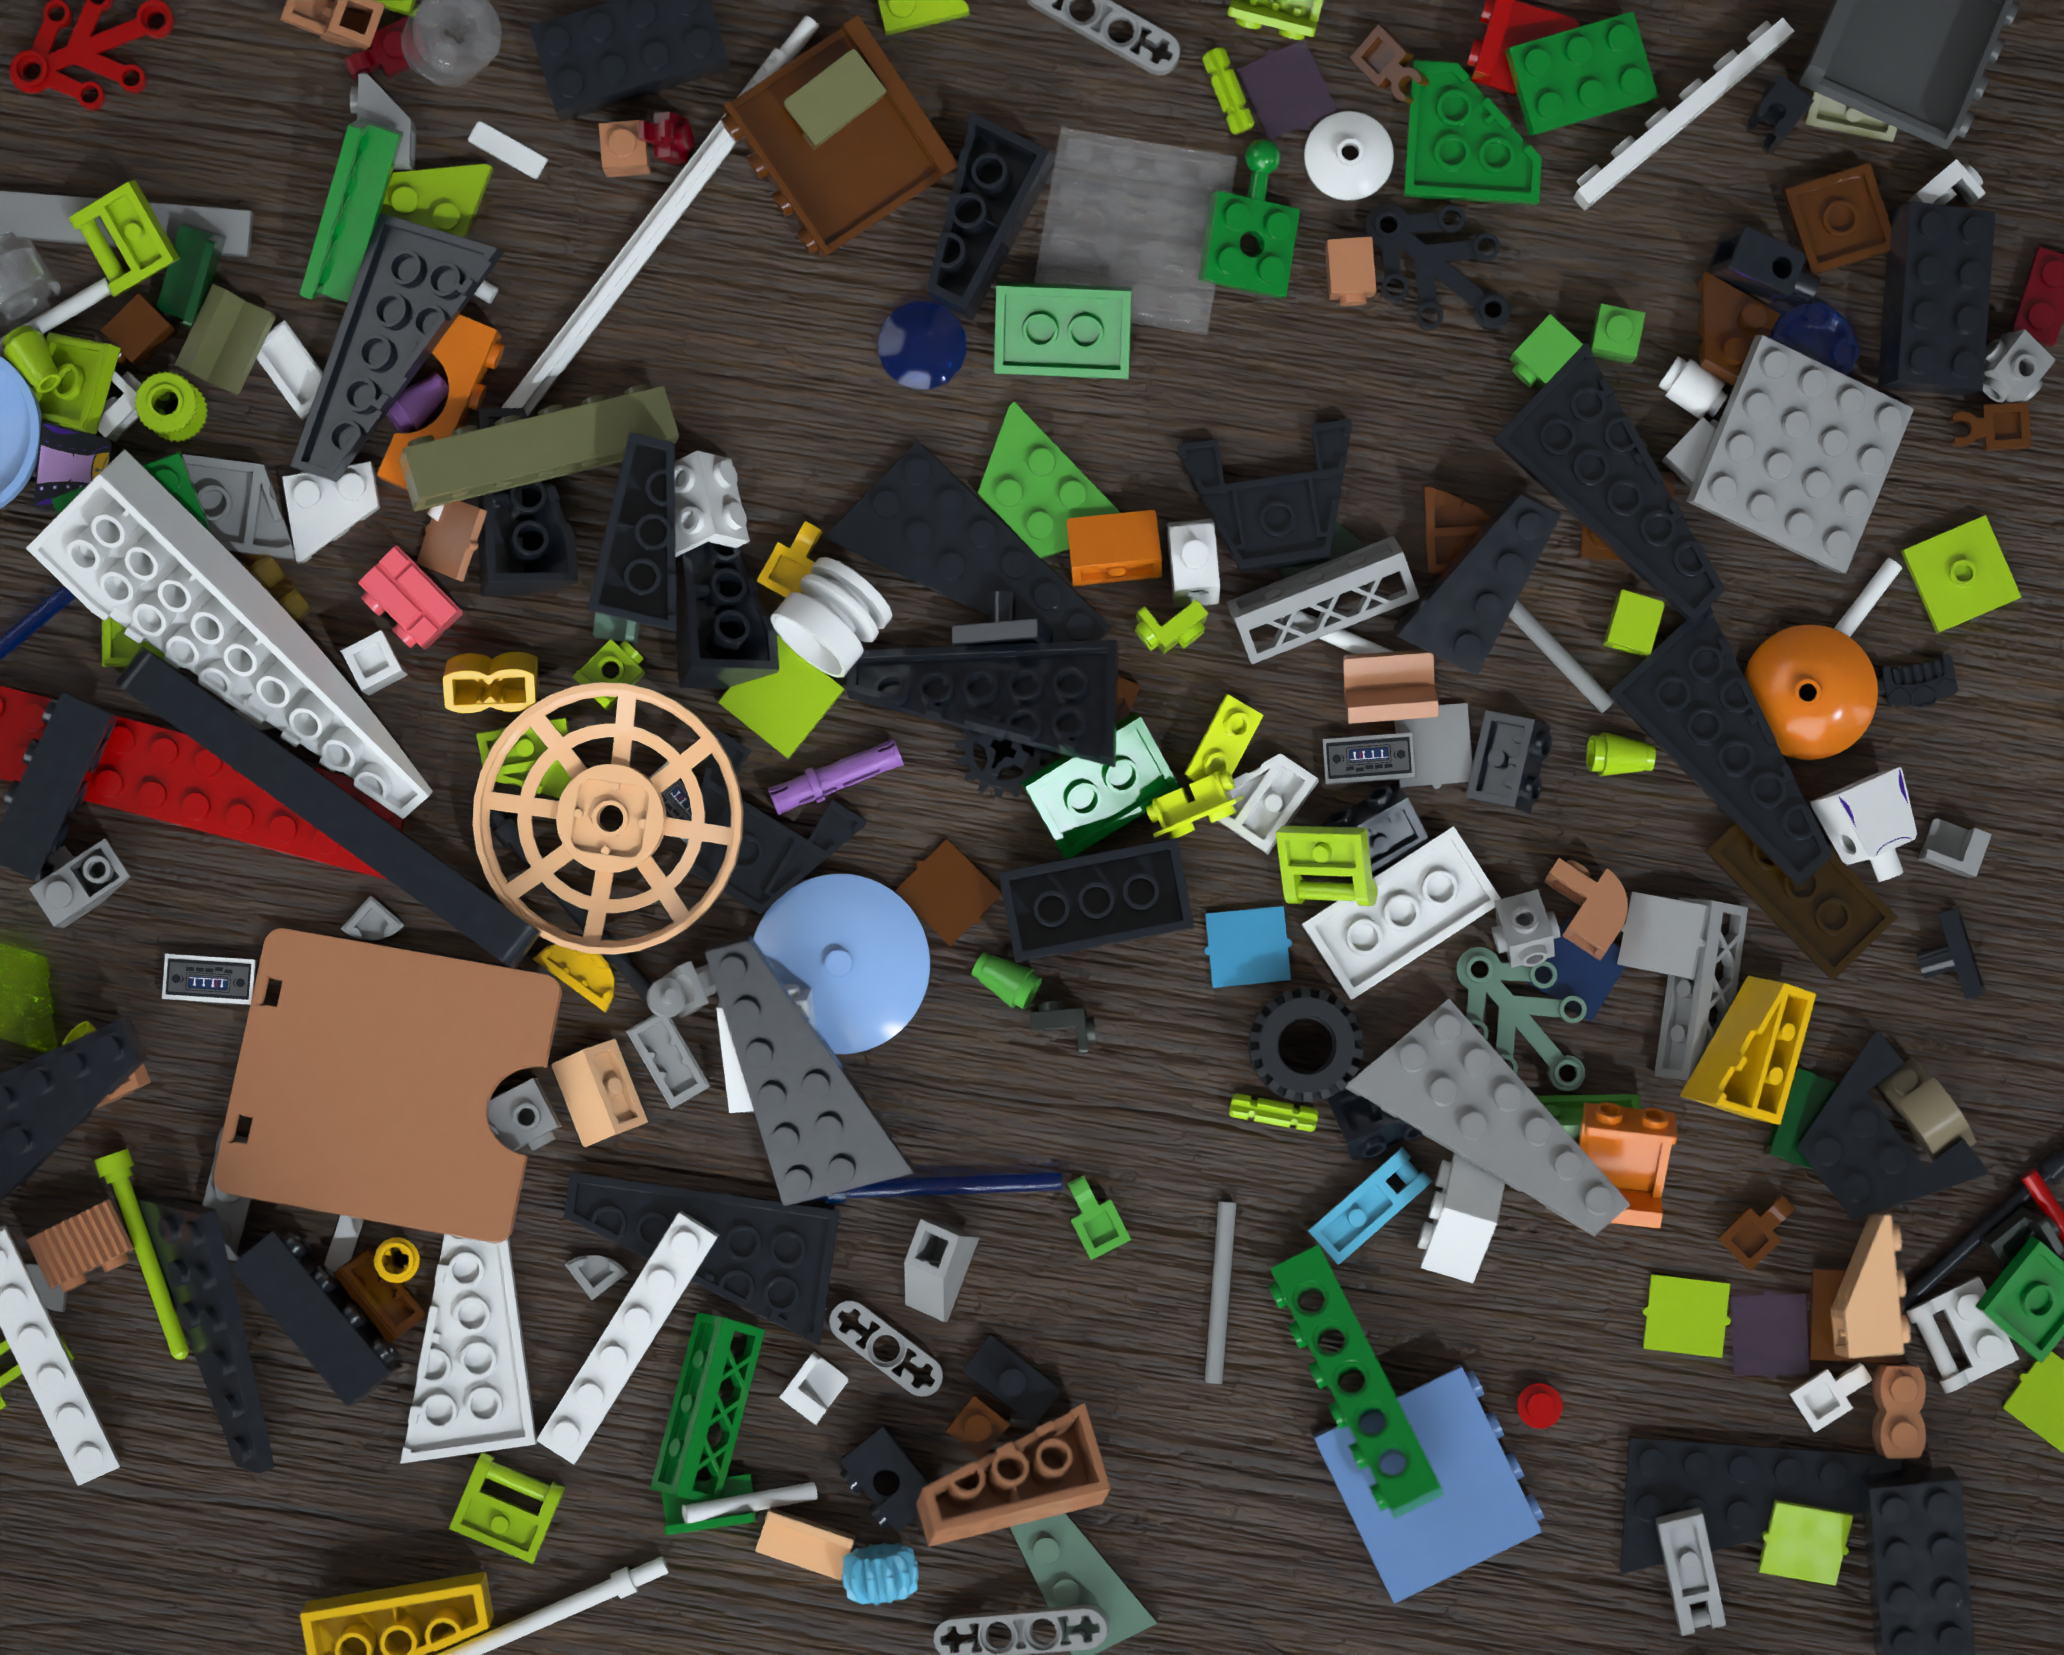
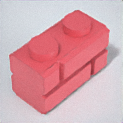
M397 545L359 581L361 587L366 591L360 598L378 616L386 611L397 622L392 630L409 648L418 643L423 649H428L464 613Z

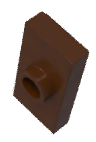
M368 1246L338 1268L333 1276L386 1341L392 1344L420 1323L427 1314L401 1283L388 1282L378 1274L374 1265L375 1251L371 1246Z

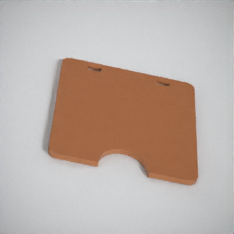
M286 928L273 930L264 941L213 1174L216 1187L226 1194L488 1243H501L505 1241L513 1231L528 1156L511 1151L495 1136L489 1122V1103L496 1087L510 1074L530 1067L547 1068L562 996L560 984L553 977L541 973L514 970L507 967ZM269 978L282 981L277 1007L264 1005ZM239 1115L253 1118L247 1144L234 1142Z

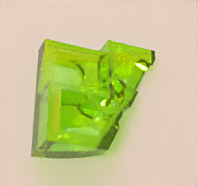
M0 942V1038L48 1053L60 1047L59 1041H56L53 1020L55 1009L48 984L50 977L48 959L46 956Z

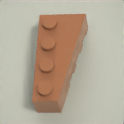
M1085 1403L1070 1410V1413L1061 1418L1043 1424L1025 1437L1013 1443L1005 1444L987 1457L977 1462L973 1461L924 1487L916 1505L928 1546L931 1547L1103 1504L1111 1488Z

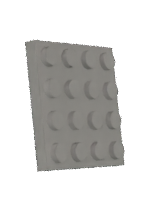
M1755 335L1687 502L1836 573L1846 574L1914 408L1764 335Z

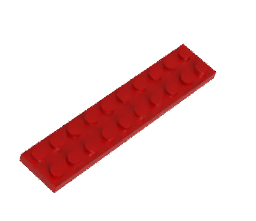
M0 686V779L11 782L15 779L21 781L28 766L22 762L25 752L34 738L40 740L47 726L46 723L42 722V717L51 700L50 698ZM118 717L97 769L94 773L87 771L84 780L89 782L84 801L386 879L184 733ZM312 767L401 832L403 831L406 817L402 819L355 788L353 778Z

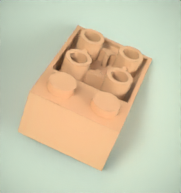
M1869 1215L1831 1307L1835 1355L1856 1358L1903 1354V1343H1909L1910 1341L1909 1321L1907 1315L1900 1314L1899 1297H1905L1906 1293L1905 1277L1902 1269L1896 1270L1895 1251L1901 1250V1233L1898 1223L1892 1224L1891 1215Z

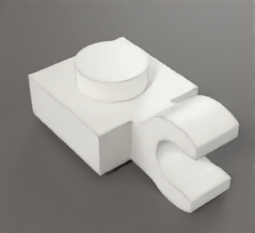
M1859 1362L1844 1371L1836 1379L1833 1378L1826 1368L1788 1393L1811 1429L1817 1432L1853 1409L1846 1396L1873 1379L1864 1365Z

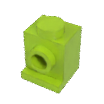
M610 639L572 677L580 685L598 682L635 685L646 674L638 666L644 658L626 640L618 646ZM610 662L617 663L619 666V674L612 679L606 678L603 674L604 666ZM602 696L595 697V699L609 711L617 703L618 697Z

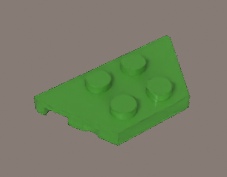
M1013 402L1005 416L981 482L978 496L1040 559L1069 550L1067 520L1069 518L1116 514L1120 512L1030 417Z

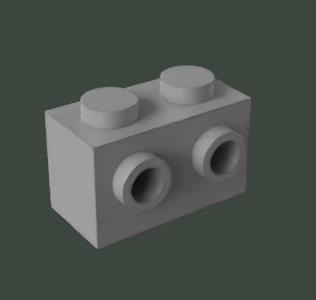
M532 1078L490 1100L488 1116L491 1128L498 1140L513 1152L527 1144L531 1151H534L556 1139L552 1131L562 1127L537 1078Z

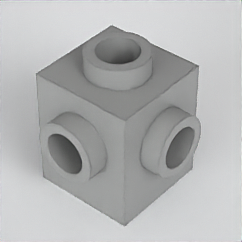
M2026 330L2003 333L1999 339L1992 341L1986 346L1983 391L1991 399L2000 403L2027 401L2040 390L2043 384L2040 379L2056 359Z
M1538 889L1495 901L1497 926L1492 927V934L1498 953H1507L1511 968L1520 965L1527 967L1536 966L1543 963L1547 958L1555 956L1554 939L1560 938L1558 922L1553 911L1546 913Z

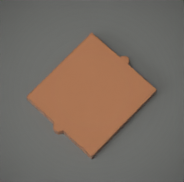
M462 501L444 504L439 520L436 521L434 518H431L430 524L425 528L426 536L416 564L463 582L472 554L478 548L477 540L487 511Z

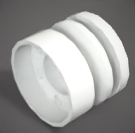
M822 557L812 566L811 574H805L801 579L800 587L803 594L798 592L790 593L772 614L770 620L782 640L805 661L826 674L834 677H844L864 651L860 641L873 642L879 633L878 629H884L893 615L887 602L868 581L839 561Z

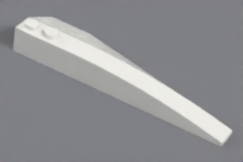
M126 450L119 454L26 548L92 613L104 621L109 617L127 628L124 633L139 644L145 640L165 654L163 660L176 669L180 667L189 669L199 676L198 682L200 685L259 724L267 721L282 731L280 738L295 748L301 744L321 757L319 764L334 773L337 770L353 778L355 788L402 819L433 792L382 723L312 639L255 577Z

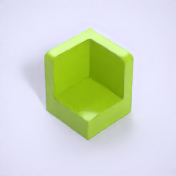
M1622 589L1616 596L1603 646L1644 658L1649 656L1664 610V602Z

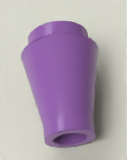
M435 372L428 378L405 388L386 415L401 433H408L411 430L416 432L443 400L448 397L449 387L442 377Z

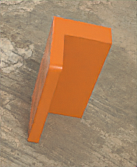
M1154 510L1077 517L1067 520L1073 586L1162 577L1157 515Z

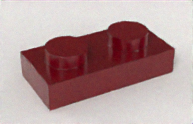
M2038 247L2034 254L2010 332L2026 330L2039 344L2052 348L2056 344L2064 319V254Z

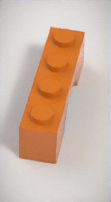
M460 314L431 352L443 365L448 377L449 394L446 405L440 416L426 428L412 433H394L377 473L383 481L407 490L399 459L403 448L408 447V442L428 435L434 436V440L450 437L454 430L465 426L471 409L475 411L479 409L487 390V386L482 384L488 368L496 369L504 351V345L499 343L502 336L498 330Z

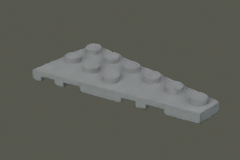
M1450 999L1420 1022L1345 1087L1356 1095H1361L1380 1106L1381 1110L1395 1118L1397 1116L1422 1131L1423 1135L1480 1169H1485L1506 1181L1505 1184L1519 1192L1522 1191L1547 1206V1209L1593 1236L1597 1235L1630 1206L1625 1197Z

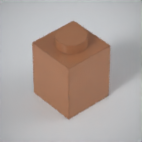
M644 120L599 123L602 169L607 178L651 174L649 143L639 140V121Z
M1372 236L1327 240L1325 255L1329 300H1339L1340 306L1366 304V297H1374L1376 292Z

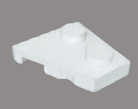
M372 462L349 465L337 483L308 473L282 477L297 563L307 562L314 553L332 540L335 541L347 533L350 527L358 521L366 519L380 509Z
M1280 753L1262 763L1258 769L1251 773H1244L1234 779L1235 788L1230 790L1232 798L1243 794L1244 799L1233 804L1236 813L1218 821L1268 855L1277 843L1276 831L1281 826H1288L1319 780Z

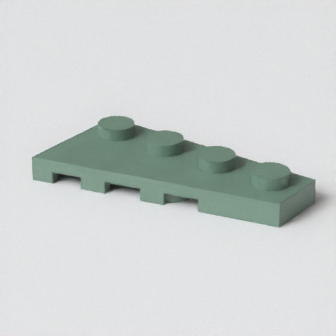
M1067 1513L1010 1527L1048 1607L1090 1604L1101 1607L1109 1615L1111 1628L1107 1638L1096 1648L1070 1651L1071 1655H1094L1157 1624L1155 1618L1141 1604ZM1085 1615V1620L1081 1624L1067 1626L1068 1616H1063L1066 1624L1065 1641H1070L1068 1635L1071 1631L1085 1630L1088 1638H1092L1095 1631L1100 1629L1099 1623H1091L1090 1616Z

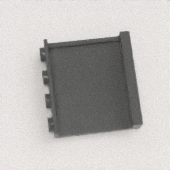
M1834 0L1799 81V85L1947 150L1956 135L1964 138L1975 116L1974 112L1968 110L1972 99L1976 101L1981 99L1990 79V76L1984 74L1987 63L1995 64L2005 43L2004 39L1998 37L2002 26L2006 28L2011 26L2020 3L2013 0Z

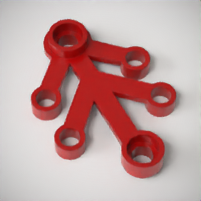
M51 0L43 9L44 20L32 48L20 51L12 59L9 67L10 78L13 84L25 93L37 94L50 88L77 99L87 110H98L104 105L106 100V94L100 85L92 81L82 84L57 71L77 65L118 82L130 94L140 93L147 85V76L139 66L133 64L125 66L99 54L145 35L154 39L166 37L174 28V14L164 2L149 0L139 7L136 19L92 36L102 12L109 10L114 0H105L99 5L93 4L92 0H85L86 2L67 46L51 53L59 29L66 28L73 18L72 10L64 1ZM57 7L64 8V18L60 21H52L50 17L52 10ZM156 14H161L165 18L163 26L157 29L151 28L150 19ZM31 65L40 66V74L35 79H28L26 77V70ZM131 72H137L140 75V80L135 86H127L125 84V78ZM89 89H96L99 94L97 100L93 103H86L84 101V94Z

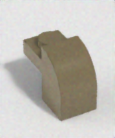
M1913 1057L1907 1060L1904 1066L1877 1085L1880 1093L1906 1121L1914 1140L1933 1161L1962 1139L1970 1147L1976 1143L1966 1119L1938 1080L1935 1077L1931 1078Z

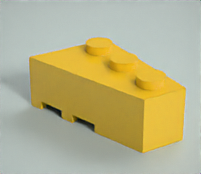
M1747 976L1680 1096L1743 1117L1780 1125L1816 994L1787 983Z

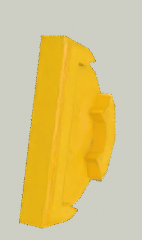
M554 944L545 947L533 958L545 969L607 1013L614 998L615 978L609 962L601 954L584 953Z

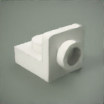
M1956 159L1908 202L1945 205L1957 195L1951 188L1954 186L1970 205H1973L1985 194L1981 187L1983 180L1973 167L1967 163L1962 166Z
M114 370L112 382L124 394L119 399L113 396L105 402L98 426V431L105 438L116 441L139 418L134 403L136 401V391L139 390V386L142 384L129 371L121 376Z

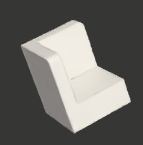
M382 630L341 650L361 691L367 695H371L408 675L405 667L399 663Z
M813 1352L779 1398L816 1425L849 1379L844 1373L816 1352Z

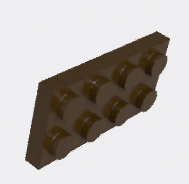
M1733 823L1705 853L1831 981L1835 980L1898 918L1842 862L1831 848L1832 858L1798 888Z

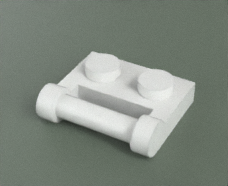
M1978 1276L1931 1297L1906 1311L1911 1324H1917L1942 1376L1939 1383L1945 1394L1958 1390L1978 1378L2019 1360L2009 1337L1974 1307L1987 1292L1981 1278ZM1938 1311H1944L1969 1366L1958 1370L1934 1320L1933 1315Z

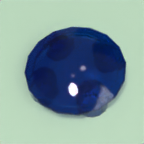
M929 301L911 302L896 309L884 322L878 337L879 358L886 374L899 384L915 390L934 389L950 383L954 375L961 369L967 353L966 334L959 319L946 307Z
M1825 303L1804 304L1786 312L1774 325L1770 339L1846 376L1852 371L1854 363L1860 354L1856 335L1849 321L1836 309L1831 308Z

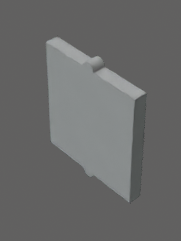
M1468 703L1438 705L1439 717L1394 720L1395 734L1410 732L1414 734L1417 778L1399 779L1400 788L1432 785L1434 789H1439L1441 784L1469 782L1473 763Z
M1632 891L1626 923H1624L1621 929L1624 933L1617 964L1694 980L1700 948L1706 945L1703 934L1709 906Z

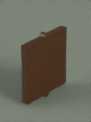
M948 839L925 861H917V869L895 890L950 947L973 924L979 925L981 923L980 917L1002 895Z

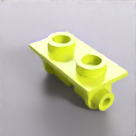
M1226 694L1191 762L1187 766L1184 773L1187 775V778L1196 782L1212 775L1216 771H1219L1221 774L1229 772L1232 776L1264 715Z
M1216 771L1210 776L1189 784L1195 797V801L1190 803L1183 787L1159 798L1152 799V804L1146 806L1147 814L1152 823L1159 821L1162 826L1161 830L1153 833L1154 838L1167 833L1170 839H1175L1194 831L1195 828L1192 822L1208 815L1211 823L1236 813L1233 804L1243 800L1244 796L1242 794L1232 798L1230 790L1235 788V783L1229 772L1221 774L1219 771Z

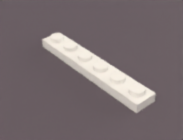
M1781 18L1773 26L1768 21L1761 24L1747 37L1751 45L1739 55L1732 49L1713 66L1717 72L1705 83L1700 78L1696 79L1678 95L1683 100L1682 103L1671 112L1666 107H1663L1644 124L1649 129L1636 141L1630 135L1611 151L1612 156L1615 158L1603 169L1595 164L1576 181L1581 188L1577 190L1573 199L1586 211L1787 42L1794 33L1793 28L1784 18Z
M682 1210L678 1213L538 1436L537 1442L572 1464L578 1461L719 1236L718 1233Z
M6 1225L0 1226V1327L79 1486L119 1468L120 1461Z

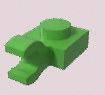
M1084 1175L1068 1183L1082 1213L1070 1218L1090 1260L1131 1240L1111 1198L1098 1204Z

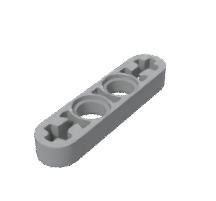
M1026 0L1036 10L1151 74L1166 75L1172 72L1178 64L1180 47L1177 40L1171 34L1111 0H1089L1095 7V13L1091 19L1082 22L1075 20L1069 13V7L1074 0H1064L1061 11L1054 8L1058 4V0ZM1117 20L1129 22L1134 29L1133 37L1126 43L1114 42L1108 35V28L1113 22ZM1141 31L1149 33L1145 38V43L1158 48L1161 43L1167 44V54L1172 58L1169 61L1161 59L1158 64L1151 61L1152 52L1143 46L1140 47L1139 54L1133 53L1132 50L1139 43Z
M1090 1604L962 1614L948 1617L937 1627L934 1633V1644L940 1655H1025L1088 1650L1096 1648L1107 1638L1111 1622L1109 1615L1104 1609ZM1085 1615L1090 1616L1091 1623H1099L1100 1629L1095 1631L1092 1638H1088L1085 1630H1074L1068 1635L1070 1641H1065L1066 1624L1063 1616H1068L1067 1626L1081 1624L1085 1620ZM1044 1618L1050 1620L1055 1625L1056 1637L1053 1641L1041 1642L1034 1636L1032 1628L1035 1620ZM1002 1622L1010 1628L1012 1639L1008 1645L998 1646L990 1640L988 1635L990 1624ZM975 1623L979 1624L978 1638L964 1640L959 1645V1649L955 1648L953 1641H946L945 1635L952 1631L953 1626L957 1628L958 1634H972L976 1630ZM977 1640H979L981 1648L976 1647Z

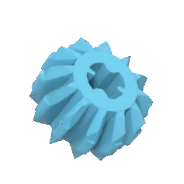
M884 1542L880 1545L870 1544L865 1548H856L852 1553H848L843 1557L842 1579L848 1599L857 1601L860 1604L874 1603L877 1605L883 1602L891 1603L896 1599H905L918 1590V1564L914 1551L910 1547L900 1543L886 1544Z

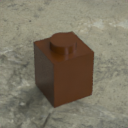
M139 293L100 330L110 340L107 344L121 348L117 361L121 365L130 361L139 369L177 332Z
M974 1393L947 1427L946 1432L979 1459H983L1010 1425V1420L978 1394Z

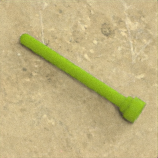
M125 1149L96 1159L94 1163L99 1177L104 1176L106 1183H111L171 1355L175 1359L182 1360L188 1356L189 1348L129 1179L130 1176H133L130 1167L134 1166L130 1151Z

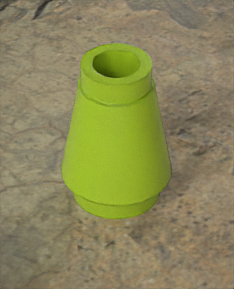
M24 325L6 335L2 343L5 349L4 358L35 387L37 392L46 393L54 389L59 384L61 377L57 373L43 333L35 330L32 326Z
M1602 732L1600 736L1591 735L1588 740L1586 750L1588 771L1597 772L1599 776L1652 771L1656 759L1654 744H1646L1645 742L1607 732Z

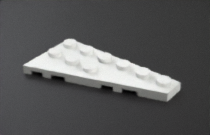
M443 1234L444 1240L436 1271L434 1293L426 1324L417 1372V1383L413 1404L410 1409L409 1425L400 1464L537 1444L509 1237L501 1243H488Z

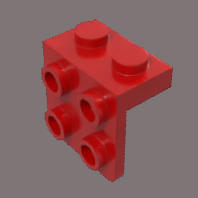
M1486 0L1480 18L1481 23L1488 24L1483 41L1474 39L1467 65L1475 67L1471 81L1517 95L1504 50L1580 27L1579 21L1569 16L1515 0Z

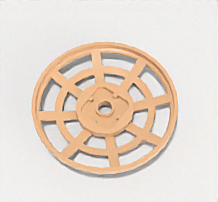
M598 682L573 686L545 697L527 708L504 730L491 748L479 775L473 804V832L476 852L485 877L498 899L507 909L540 931V937L561 947L584 953L614 955L641 951L666 942L691 927L710 909L724 890L737 862L743 833V805L740 785L730 758L715 734L697 715L678 701L655 690L626 683ZM602 696L618 697L616 724L605 723L587 726L563 737L546 717L547 714L557 708L582 699ZM636 700L654 704L674 714L690 726L700 739L680 754L661 737L645 729L634 727ZM531 727L548 749L541 754L530 769L523 784L521 795L493 792L496 777L507 754L520 736ZM614 737L611 764L597 765L588 769L572 749L592 739ZM632 741H638L653 748L665 757L669 764L650 779L642 772L629 767ZM711 753L720 766L728 789L731 810L730 827L705 823L703 795L692 769ZM558 760L572 778L564 789L560 800L535 798L543 776L551 765ZM680 778L685 784L690 799L692 821L666 817V808L661 793ZM608 805L618 807L623 814L621 827L613 832L604 829L600 823V813ZM490 810L518 813L517 824L520 843L531 867L509 883L501 871L493 849L490 830ZM532 816L556 819L562 845L544 858H542L534 838ZM663 836L689 839L681 860L666 877L652 857L659 847ZM702 841L727 845L724 861L714 882L700 901L688 910L674 888L682 882L692 868L701 849ZM573 859L583 866L595 870L591 896L572 889L554 873ZM637 867L651 887L650 890L633 897L610 899L614 872L627 871ZM543 882L549 890L561 899L579 908L587 909L588 915L583 937L570 934L549 924L530 910L520 897ZM660 900L674 921L660 930L641 937L622 940H601L607 913L633 911Z

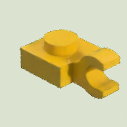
M805 521L790 548L779 542L777 543L757 582L785 598L794 592L803 594L800 587L801 579L805 574H811L812 566L815 564V562L807 557L815 547L823 531Z

